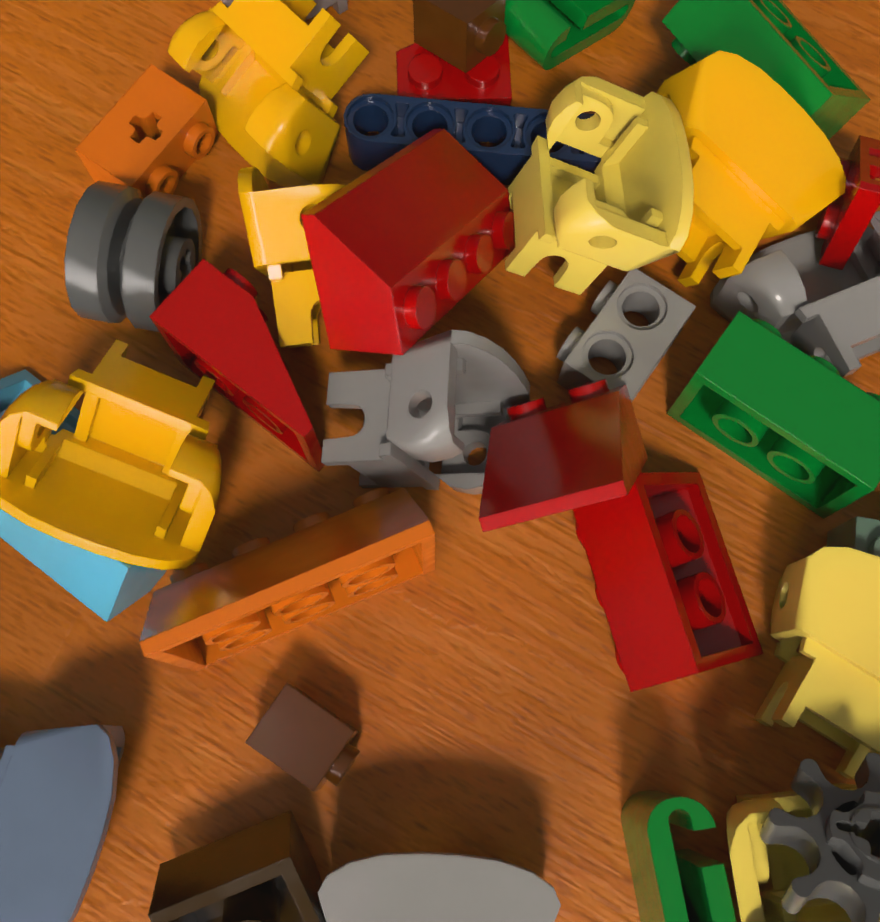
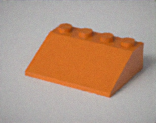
M381 487L357 497L353 501L355 508L339 515L330 517L328 512H321L298 521L293 525L295 533L270 543L268 537H262L241 544L232 551L233 559L209 568L208 563H198L181 569L170 576L172 584L153 593L139 640L143 655L147 658L197 672L435 570V532L431 522L405 488L390 493L388 487Z

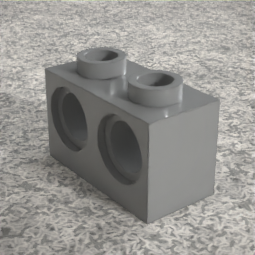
M638 269L629 271L619 285L610 280L591 307L590 311L597 316L585 332L576 327L558 352L557 358L564 363L557 383L568 390L606 378L609 389L626 385L632 403L682 331L696 306ZM628 311L638 312L648 320L649 325H633L625 318L623 313ZM594 357L606 358L615 365L617 373L611 375L598 373L591 367L589 359Z

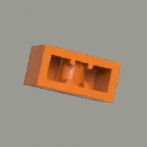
M151 64L75 148V151L93 181L131 186L139 189L145 198L153 191L173 194L181 176L195 160H199L207 155L219 132L207 99Z

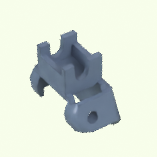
M96 724L26 731L19 737L15 745H6L5 749L0 748V922H73L94 875L107 835L116 799L118 767L125 746L123 726Z

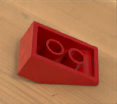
M203 258L149 317L183 366L200 379L204 375L215 380L213 389L320 472L325 464L321 463V446L266 325L268 318L255 301L258 292L246 278L234 269L228 268L222 273Z
M604 378L568 389L571 401L547 408L544 397H540L506 408L509 419L495 425L490 431L479 511V522L483 532L628 495L648 460V456L626 385L609 389L607 380Z

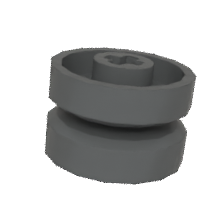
M97 181L89 186L76 205L68 230L64 258L65 286L71 307L82 318L108 323H121L127 317L135 328L159 332L149 316L198 265L202 258V227L200 213L195 201L186 196L153 191L144 198L139 189L104 181Z

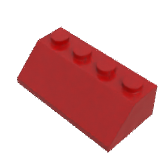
M431 130L301 214L330 349L404 355L514 250V212L510 210L508 189L447 130Z

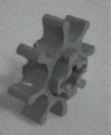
M868 753L854 776L857 786L856 790H843L834 786L824 777L816 761L804 759L801 761L790 784L792 790L808 803L813 816L807 818L796 817L779 808H773L769 812L760 830L761 840L766 844L787 845L795 849L804 857L809 867V875L795 878L782 897V906L788 913L797 914L809 900L824 898L839 904L847 912L852 922H879V754Z

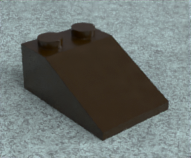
M290 810L161 863L148 914L151 922H326L317 893L322 885V880L292 811Z

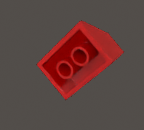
M640 472L628 495L572 509L576 520V534L580 543L585 548L596 582V597L605 611L616 645V660L620 669L625 674L630 692L764 654L700 472Z

